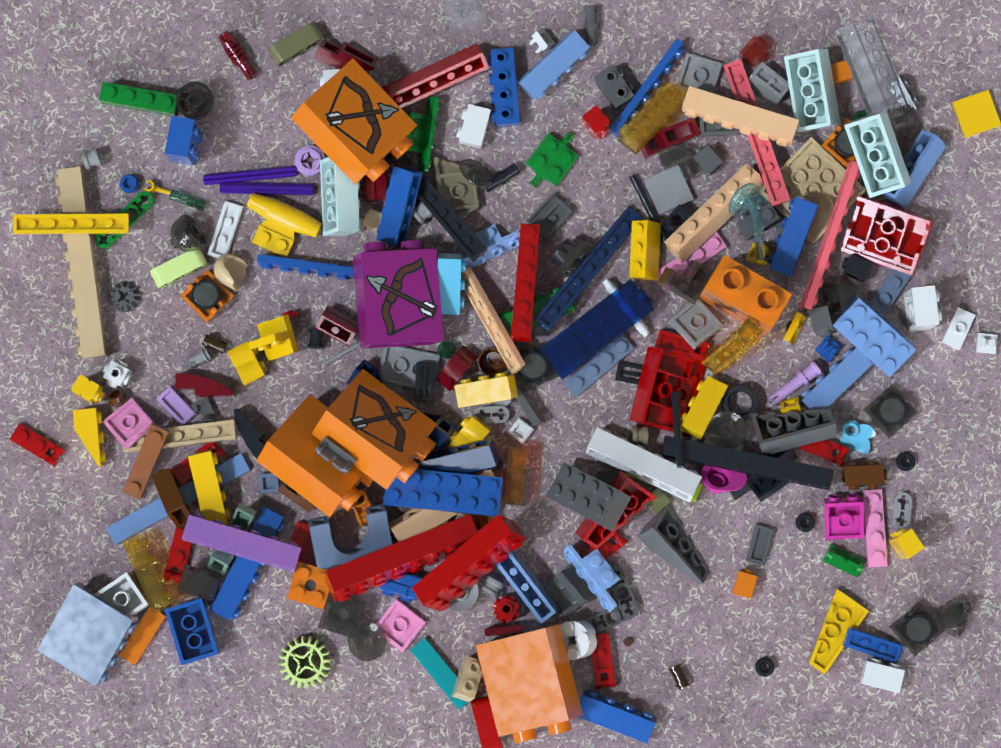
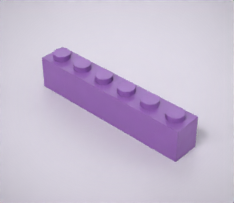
M194 513L193 516H188L182 540L294 573L301 551L297 543L291 541L283 543L279 541V538L270 535L266 538L260 536V532L254 530L246 532L242 530V527L233 524L229 527L223 525L224 522L217 519H212V521L205 520V516Z

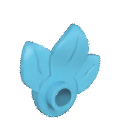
M849 420L842 426L843 436L840 439V445L849 448V454L854 449L860 453L868 454L870 451L869 438L874 437L876 433L870 425L859 424L857 421ZM850 426H853L855 428L854 433H850L848 431V428Z

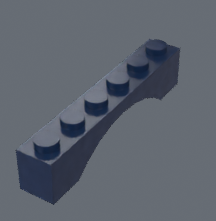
M365 359L355 368L347 381L349 385L361 370L364 369L389 388L380 370ZM422 412L437 424L429 438L436 443L434 447L441 450L457 426L442 415Z

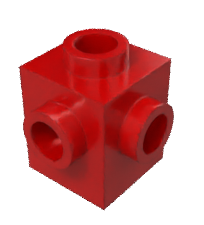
M507 595V597L502 596L501 599L497 598L492 607L495 609L494 614L497 615L495 619L506 623V621L511 622L512 619L516 620L521 612L518 609V600L510 595ZM508 605L510 612H503V607Z

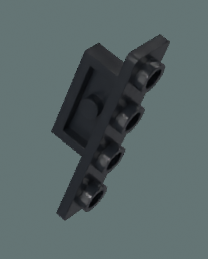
M793 448L780 452L774 458L794 461L798 456ZM748 474L746 475V484L738 490L730 491L734 500H737L751 490L758 500L762 502L789 482Z

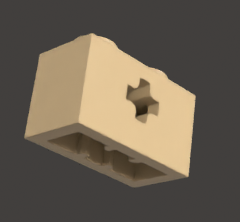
M466 656L462 660L452 697L467 702L475 699L482 675L478 659Z

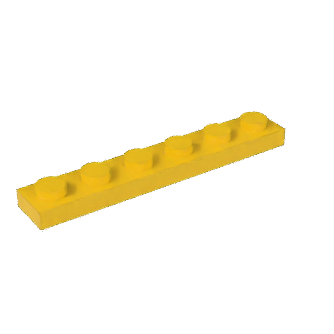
M13 214V234H129V214Z

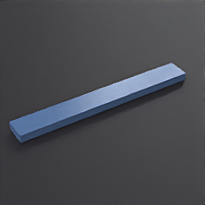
M241 453L216 467V472H220L223 483L219 484L220 487L250 471ZM194 480L180 487L188 505L198 500ZM161 498L106 529L114 544L117 545L166 518L168 514L165 511Z

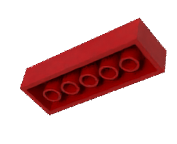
M498 514L414 585L412 589L423 606L437 611H444L453 600L463 596L466 589L477 584L479 578L484 574L490 573L498 562L504 561L511 551L521 547L522 542L527 538L515 521Z

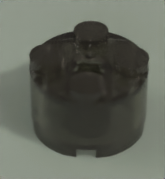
M184 564L177 590L214 601L221 574Z

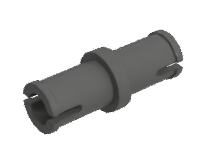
M585 6V23L583 24L585 40L588 45H597L598 23H596V6Z

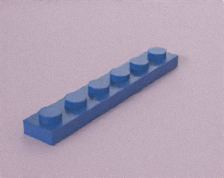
M678 38L610 128L611 134L616 138L620 134H625L629 127L628 123L631 119H636L640 112L639 108L642 104L646 105L651 98L650 93L661 85V78L664 74H669L675 59H680L685 51L684 44Z
M258 254L257 257L258 265H261V268L266 270H272V267L280 268L282 272L297 270L302 275H310L311 272L318 273L317 276L329 278V275L337 276L336 279L339 280L354 279L353 267Z

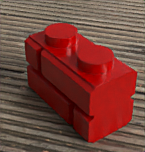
M594 106L583 115L582 125L586 130H589V134L593 139L600 138L601 140L609 134L610 121L605 115H602L603 112L598 106Z

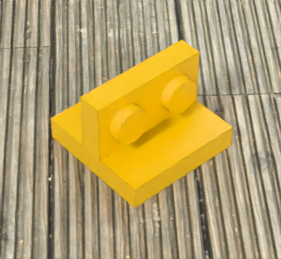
M288 315L257 324L261 338L248 342L250 350L258 348V351L264 350L267 361L299 352Z

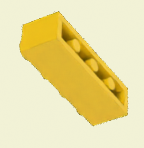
M209 449L188 454L201 514L205 516V520L212 521V519H217L224 522L223 525L228 526L231 515L229 509L225 510L224 506L227 498L225 490L221 491L219 485L223 482L221 473L216 472L215 465L218 464L216 453L212 454V450Z

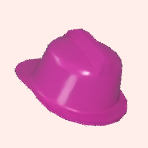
M706 465L700 473L704 485L715 494L738 490L746 484L747 480L745 473Z

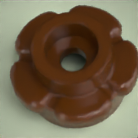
M121 390L112 391L108 395L109 405L115 407L122 406L126 400L125 393H122Z

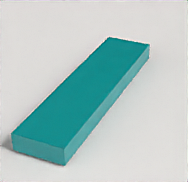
M423 638L410 649L458 709H461L468 703L467 701L452 697L457 676L426 638Z

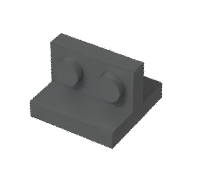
M572 563L543 586L567 616L594 595L589 590L584 578L582 579L578 576L576 568Z

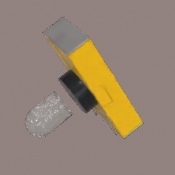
M796 312L793 320L789 321V323L783 319L776 321L777 326L786 328L783 340L791 346L794 345L806 320L802 313Z

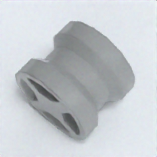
M96 147L88 152L81 151L86 170L91 169L95 165L101 166V160Z
M421 201L413 211V216L421 225L425 222L426 218L433 216Z
M488 576L486 578L487 582L481 587V590L497 599L499 596L498 592L505 585Z

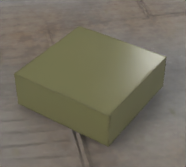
M656 488L652 492L656 498L652 502L649 501L647 505L658 514L671 501L659 488Z

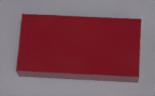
M522 625L485 629V636L524 633Z

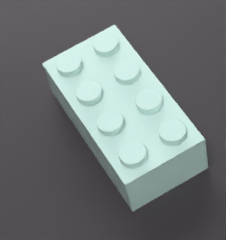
M816 49L785 56L784 60L794 119L799 120L797 132H808L841 125L828 49Z
M886 110L850 121L844 125L870 198L906 187L911 183Z
M329 157L320 160L323 236L344 237L359 232L361 227V219L359 218L360 200L358 199L359 182L355 185Z

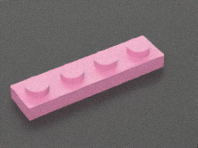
M715 232L683 263L675 258L659 269L658 283L663 290L727 246L719 234Z
M882 489L863 490L867 567L888 566Z

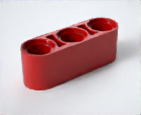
M489 697L472 700L471 707L482 748H502Z

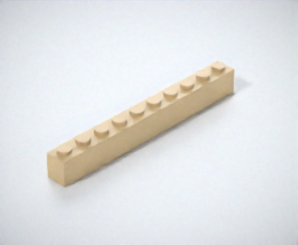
M81 167L58 169L55 181L56 186L60 187L58 203L62 205L63 212L60 214H89L83 169ZM63 234V241L67 243L68 250H65L66 261L70 263V269H67L68 279L72 280L73 288H70L71 299L75 301L72 311L74 318H77L78 324L75 326L76 337L80 339V344L77 345L78 354L84 360L107 357L92 235Z

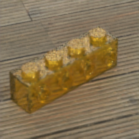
M670 82L665 86H660L655 93L656 96L653 99L649 98L645 102L642 111H637L632 116V121L628 125L624 124L619 131V142L635 155L673 117L684 103L686 95Z
M747 318L717 343L701 363L717 375L724 368L727 369L733 361L736 362L742 354L745 355L751 346L754 347L760 341L758 336L763 330L755 322Z
M138 534L122 541L152 612L157 614L172 607L171 601L174 599L170 590H166L163 585L166 582L162 572L158 573L156 569L158 563L154 554L150 555L148 548H150V544L147 538H143Z

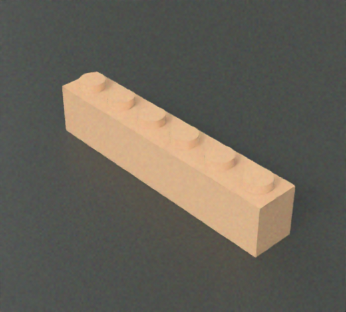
M691 86L688 88L682 105V111L688 117L696 118L697 116L710 124H714V122L720 123L726 129L736 128L742 134L750 135L752 133L758 135L759 139L765 141L771 139L776 141L778 145L785 147L787 145L792 146L799 126L798 119Z
M746 163L665 241L669 252L682 263L689 258L764 186L760 174Z
M485 469L471 474L495 477L491 470ZM412 508L388 524L400 542L443 525L453 516H458L462 513Z

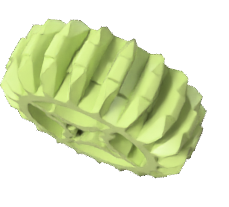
M302 636L300 643L297 638H294L295 645L288 642L287 645L290 649L288 650L285 647L282 649L287 653L286 656H279V658L285 659V662L279 663V666L285 665V669H282L280 672L288 673L284 679L293 678L290 682L291 685L298 681V688L302 686V682L305 688H309V682L315 687V679L320 683L323 682L320 675L327 677L328 674L323 670H330L331 668L325 665V662H331L330 658L325 659V655L330 654L329 651L322 652L326 647L325 644L318 647L317 645L320 640L317 639L313 644V637L311 636L308 642H306L305 636ZM300 646L311 647L305 655L293 652ZM315 651L320 656V668L312 661ZM290 657L298 664L295 674L289 665ZM308 657V662H310L311 666L306 665L300 670L302 666L298 658L305 659ZM305 669L316 672L311 678H300L301 673Z

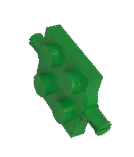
M567 132L562 141L548 133L526 162V165L536 174L529 183L530 185L534 184V188H537L542 179L556 187L578 158V155L568 146L574 135L570 136V132Z

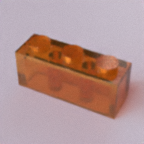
M509 446L504 504L523 506L528 458L527 447Z

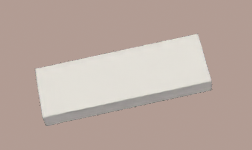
M228 201L224 202L207 255L219 258V256L229 253L244 208L243 206Z

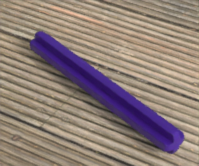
M296 166L204 174L203 183L204 185H214L227 182L296 177L297 168Z
M227 182L220 183L219 191L221 194L256 193L265 195L312 196L314 194V185Z

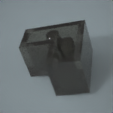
M691 260L683 275L666 267L657 284L695 305L714 271L697 261Z

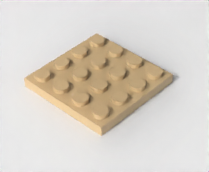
M811 137L780 168L790 200L792 198L795 199L799 195L819 203L806 238L813 245L825 233L846 170ZM856 179L853 187H855L853 196L847 202L849 207L857 200L858 196L866 191ZM764 185L758 193L769 203L770 200ZM790 202L774 207L784 218L785 216L789 217L791 212L788 209Z

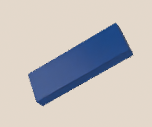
M850 627L847 629L842 644L845 647L894 663L898 662L903 647L902 644Z

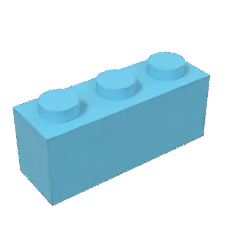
M439 253L438 255L442 314L460 315V309H464V297H460L461 290H464L465 279H461V272H465V260H462V254Z

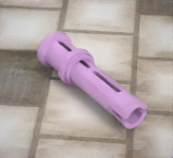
M811 361L810 365L802 371H797L796 377L768 396V399L772 401L774 406L802 385H809L812 379L822 375L821 370L814 361Z

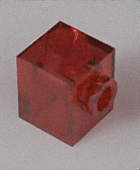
M753 36L739 53V57L753 68L758 61L760 63L763 62L769 55L766 53L769 48L767 46L768 43L761 37Z

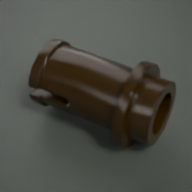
M206 334L202 345L205 346L204 348L209 347L223 354L227 342L212 337V334Z
M680 664L669 669L676 683L675 687H678L680 690L689 686V679H686Z

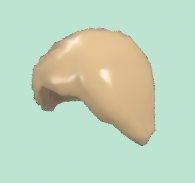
M223 254L219 256L213 267L215 278L236 292L243 285L248 265L243 259L235 255Z

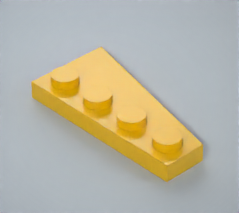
M838 589L835 591L809 660V664L824 675L844 648L842 644L848 627L857 629L869 612Z

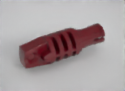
M229 31L221 34L218 39L234 66L240 68L247 81L252 79V76L255 77L257 72L249 63V56L240 43Z

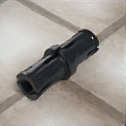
M513 163L501 171H496L495 175L483 181L482 184L486 191L490 192L497 186L506 184V181L520 174V171L516 164Z

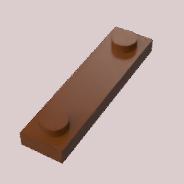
M151 423L122 492L139 500L141 499L170 430Z

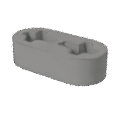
M505 406L478 407L474 411L475 416L480 413V410H483L485 414L491 415V417L484 418L482 422L485 424L505 423L510 415L509 410ZM499 409H503L507 416H504L503 420H499V417H493L492 413H499Z
M905 492L897 494L893 502L892 523L898 529L908 527L911 521L912 498ZM905 496L904 498L908 500V503L904 504V509L901 510V503L898 502V499ZM901 512H903V518L906 519L902 526H900L899 522H896V518H900Z

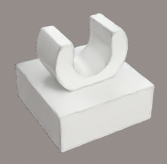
M545 29L535 32L532 35L533 40L529 43L530 45L535 43L539 45L538 50L535 51L536 53L550 49L556 44Z
M977 333L976 352L996 354L998 335Z

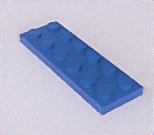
M416 469L406 483L396 478L389 488L385 489L383 505L496 517L500 513L503 478Z

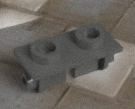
M898 75L899 80L897 81L896 78L890 80L891 85L889 86L895 97L903 95V98L898 100V103L903 112H906L908 115L914 112L912 108L920 109V100L910 90L911 83L909 79L903 77V75Z
M326 436L315 449L317 455L327 462L332 459L331 465L341 471V473L347 474L357 460Z

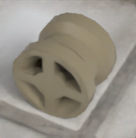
M632 426V444L643 443L648 445V426H643L642 428Z

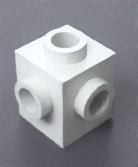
M120 360L117 363L111 361L110 364L107 363L102 372L104 374L103 378L107 380L106 384L115 389L117 386L123 388L124 385H127L132 376L130 375L131 370L127 369L128 364ZM115 370L119 371V375L117 377H113V373Z

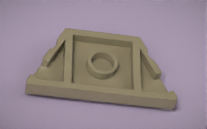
M434 157L438 192L455 212L464 219L479 208L474 169L462 167Z

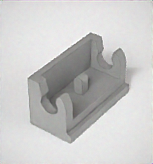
M763 62L760 63L748 79L750 86L775 106L789 90L788 82Z

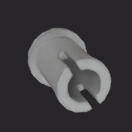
M202 348L200 352L187 357L186 361L190 364L189 367L193 369L204 362L208 363L212 357L207 348L204 350Z

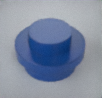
M127 174L121 178L120 187L126 193H134L139 188V180L136 176Z

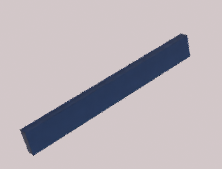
M628 206L533 320L546 332H549L632 232V221H641L643 217L632 207Z

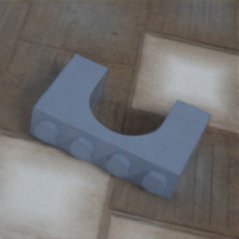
M379 504L365 507L368 525L367 535L361 543L352 547L340 546L332 540L327 516L309 519L308 525L317 568L330 569L332 566L342 565L392 545L384 505Z

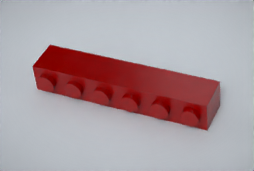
M474 44L381 88L400 108H403L482 72L489 67L478 44Z
M521 223L511 328L512 341L531 342L541 235L539 224Z

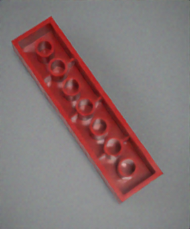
M468 514L326 570L325 582L333 601L339 600V602H343L349 599L350 595L355 593L357 595L363 594L370 587H381L390 579L398 580L404 577L405 573L410 571L411 573H416L425 565L433 566L438 564L439 560L449 557L478 531L471 515Z

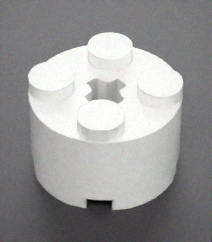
M574 620L560 625L569 660L582 659L594 652L597 646L595 629L591 624L583 620Z

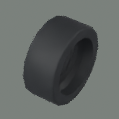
M746 385L732 386L725 392L722 398L724 413L734 421L750 419L751 413H756L759 407L757 393ZM744 392L750 397L752 403L747 413L736 414L730 409L729 399L734 393Z

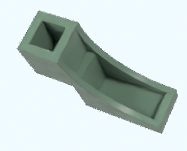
M239 503L228 526L231 527L232 524L242 527L243 531L249 532L257 511ZM215 550L207 567L224 576L233 563L235 555Z

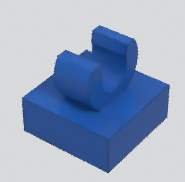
M826 336L814 351L829 363L842 347L829 336Z

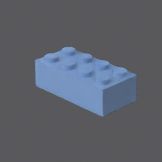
M861 295L833 323V327L888 377H891L916 351L917 346Z

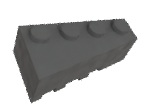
M813 409L798 413L787 411V413L782 414L767 412L765 415L751 413L752 425L761 454L765 456L837 437L836 423L831 409Z

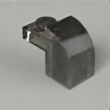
M670 146L657 152L664 171L679 165L686 183L693 180L695 170L692 164L687 163L693 159V155L689 150L682 146Z

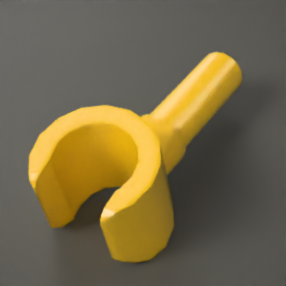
M151 180L146 181L152 184V188H144L145 191L149 193L156 191L171 195V190L156 186Z

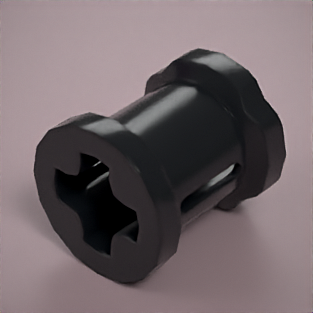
M309 328L310 339L307 348L324 349V332Z

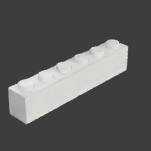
M596 428L586 449V454L688 502H691L702 478L696 471L677 468L676 462L665 460L658 453L648 452L643 446L629 443L626 438L612 435L609 430L604 428Z

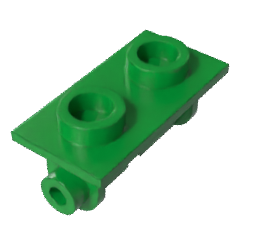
M830 544L823 559V562L857 578L860 572H862L866 561Z

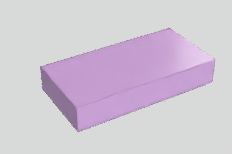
M171 386L156 398L181 426H184L197 414Z

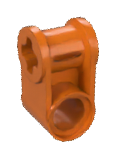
M359 490L364 496V502L361 504L355 503L353 509L362 528L364 524H367V519L362 518L366 516L365 507L373 505H371L366 492Z

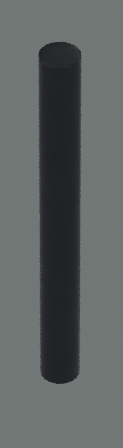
M636 174L630 176L629 179L650 220L661 223ZM661 224L660 239L663 245H665L668 236Z
M671 392L677 468H684L679 392Z

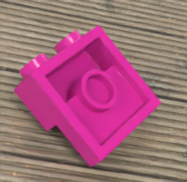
M852 493L843 498L836 494L823 498L825 540L864 538V501L862 497Z

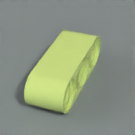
M196 247L155 267L150 273L158 289L165 287V284L169 285L183 278V275L186 277L200 270V267L204 268L208 263L200 247Z

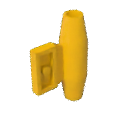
M252 193L247 203L248 208L266 219L259 225L252 243L285 258H288L295 242L294 232L317 238L323 224L306 212L278 199Z

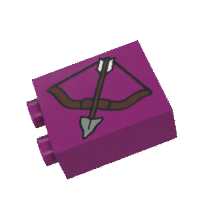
M423 240L401 242V250L387 251L386 242L363 244L364 252L353 257L360 349L435 345L444 341L436 249H424Z

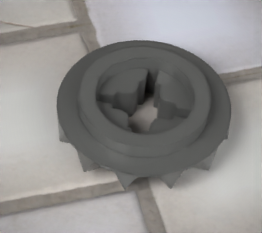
M121 282L114 285L110 291L109 300L116 310L130 312L138 306L140 292L134 284ZM119 291L125 294L129 293L128 299L130 303L125 300L120 301L122 296Z

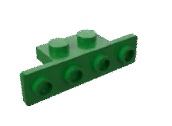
M436 96L427 99L425 115L413 112L408 113V116L417 126L407 136L414 143L407 151L419 154L417 167L423 173L428 172L431 166L430 155L434 147L433 135L437 127L436 115L440 107L439 97Z

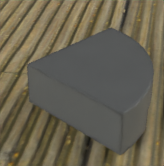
M209 397L191 404V407L201 415L216 414Z

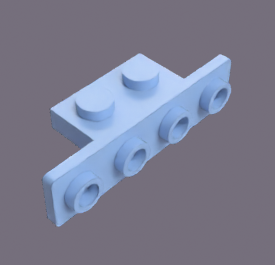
M494 224L477 232L475 235L488 250L475 262L467 254L462 256V260H465V268H473L513 248H517L519 246L520 231L517 230L501 237Z
M569 544L563 550L566 560L574 565L578 576L582 579L584 578L589 590L597 595L601 606L611 612L617 604L606 590L617 583L620 578L597 549L582 559L572 545Z

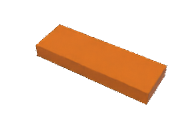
M150 606L119 656L136 665L167 616Z

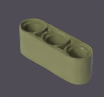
M314 21L275 43L268 51L276 64L281 66L285 64V61L287 63L300 55L301 51L303 53L317 45V42H322L325 37Z

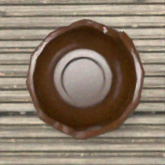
M494 346L483 349L477 360L478 369L484 375H489L490 377L503 372L506 366L498 349Z

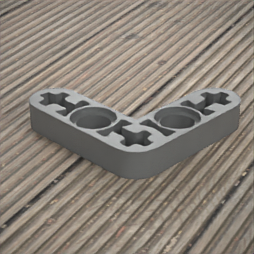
M611 566L615 571H620L618 575L619 581L623 579L625 582L615 587L611 586L618 603L611 612L617 614V621L614 623L607 621L608 610L591 616L586 621L591 624L592 619L595 622L600 621L599 616L603 615V619L607 624L606 627H603V623L598 625V629L595 630L596 633L632 619L638 614V605L624 572L619 566ZM620 586H624L628 590L627 596L623 598L617 595V589ZM631 597L632 601L628 602L631 607H635L633 615L625 613L624 610L627 609L626 604L621 605L620 601Z

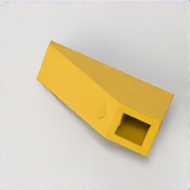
M97 408L73 410L74 430L97 465L103 466V462H106V452L102 450L101 444L105 441L104 432L100 431V424L103 423L102 412H99Z

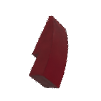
M326 39L322 40L314 59L337 68H343L350 60L354 59L365 71H373L377 62V58L346 42H343L341 47Z
M689 118L641 138L637 143L646 160L701 135L695 119Z
M175 373V388L177 390H195L196 397L235 396L234 391L214 380L192 374Z

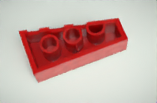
M622 471L617 474L610 486L622 491L631 499L613 532L587 518L584 519L575 532L583 541L595 549H598L612 537L620 526L628 523V519L636 512L639 513L644 509V505L656 498L649 490Z

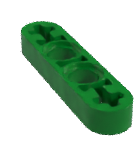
M147 191L140 192L118 213L126 214L132 208L137 211V216L129 219V229L153 206L154 197ZM142 196H149L150 198L148 199V201L150 203L142 204L140 207L143 210L140 212L139 208L136 207L134 204L137 202V204L139 205L142 202ZM97 234L95 242L101 249H108L123 234H114L116 235L115 238L110 236L107 239L108 244H100V237H107L109 234Z

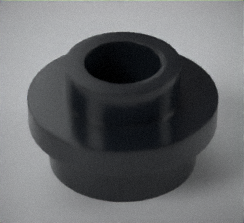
M902 452L896 457V466L901 471H909L915 465V458L909 452ZM903 458L908 459V465L902 464Z
M802 513L797 516L795 525L799 531L809 532L814 528L815 520L812 515ZM803 519L808 520L807 526L801 524Z
M762 657L755 663V670L760 676H770L774 671V663L771 659ZM763 663H766L768 665V669L766 671H763L761 669V665Z

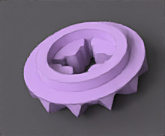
M304 146L295 155V166L302 174L313 176L320 173V160L325 159V156L316 146ZM308 153H310L312 159H315V162H312V168H310L308 163L304 162L308 159Z

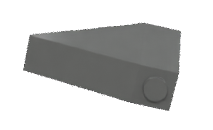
M667 505L645 524L638 537L652 552L701 585L705 582L710 571L700 553L693 551L690 541H692L689 535L685 537L680 528L683 525L681 520Z

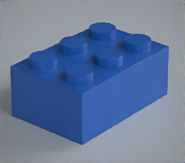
M171 116L165 148V155L171 162L194 166L195 161L198 162L200 151L197 150L198 143L202 142L203 132H201L199 125L194 119Z
M204 598L165 609L181 665L221 654Z

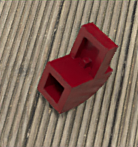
M463 345L444 366L436 381L451 392L455 387L454 385H457L478 356Z

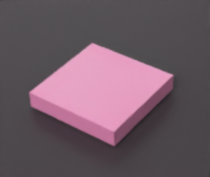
M133 397L102 421L126 450L148 432L151 423H154Z
M396 598L373 627V630L401 652H404L426 621Z

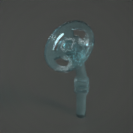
M747 183L733 194L729 203V212L734 217H740L750 212L754 224L753 238L756 240L757 260L765 259L763 238L765 237L764 226L761 224L756 207L760 191L754 183ZM749 190H755L756 192L753 195L749 193ZM740 209L743 213H737L736 211Z

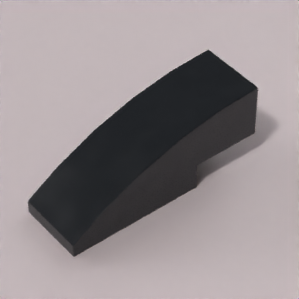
M235 408L233 412L239 432L249 450L258 459L265 446L260 441L265 434Z

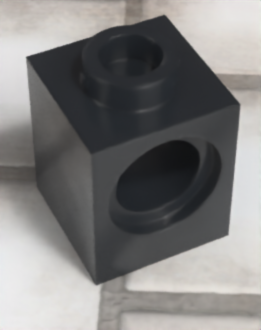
M680 204L663 220V228L670 235L680 227L674 226L671 223L673 217H679L682 224L691 217Z
M851 254L849 258L845 257L841 268L844 270L842 274L864 282L872 262Z

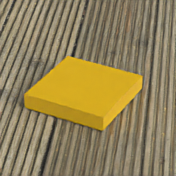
M989 90L952 102L964 138L1001 126Z

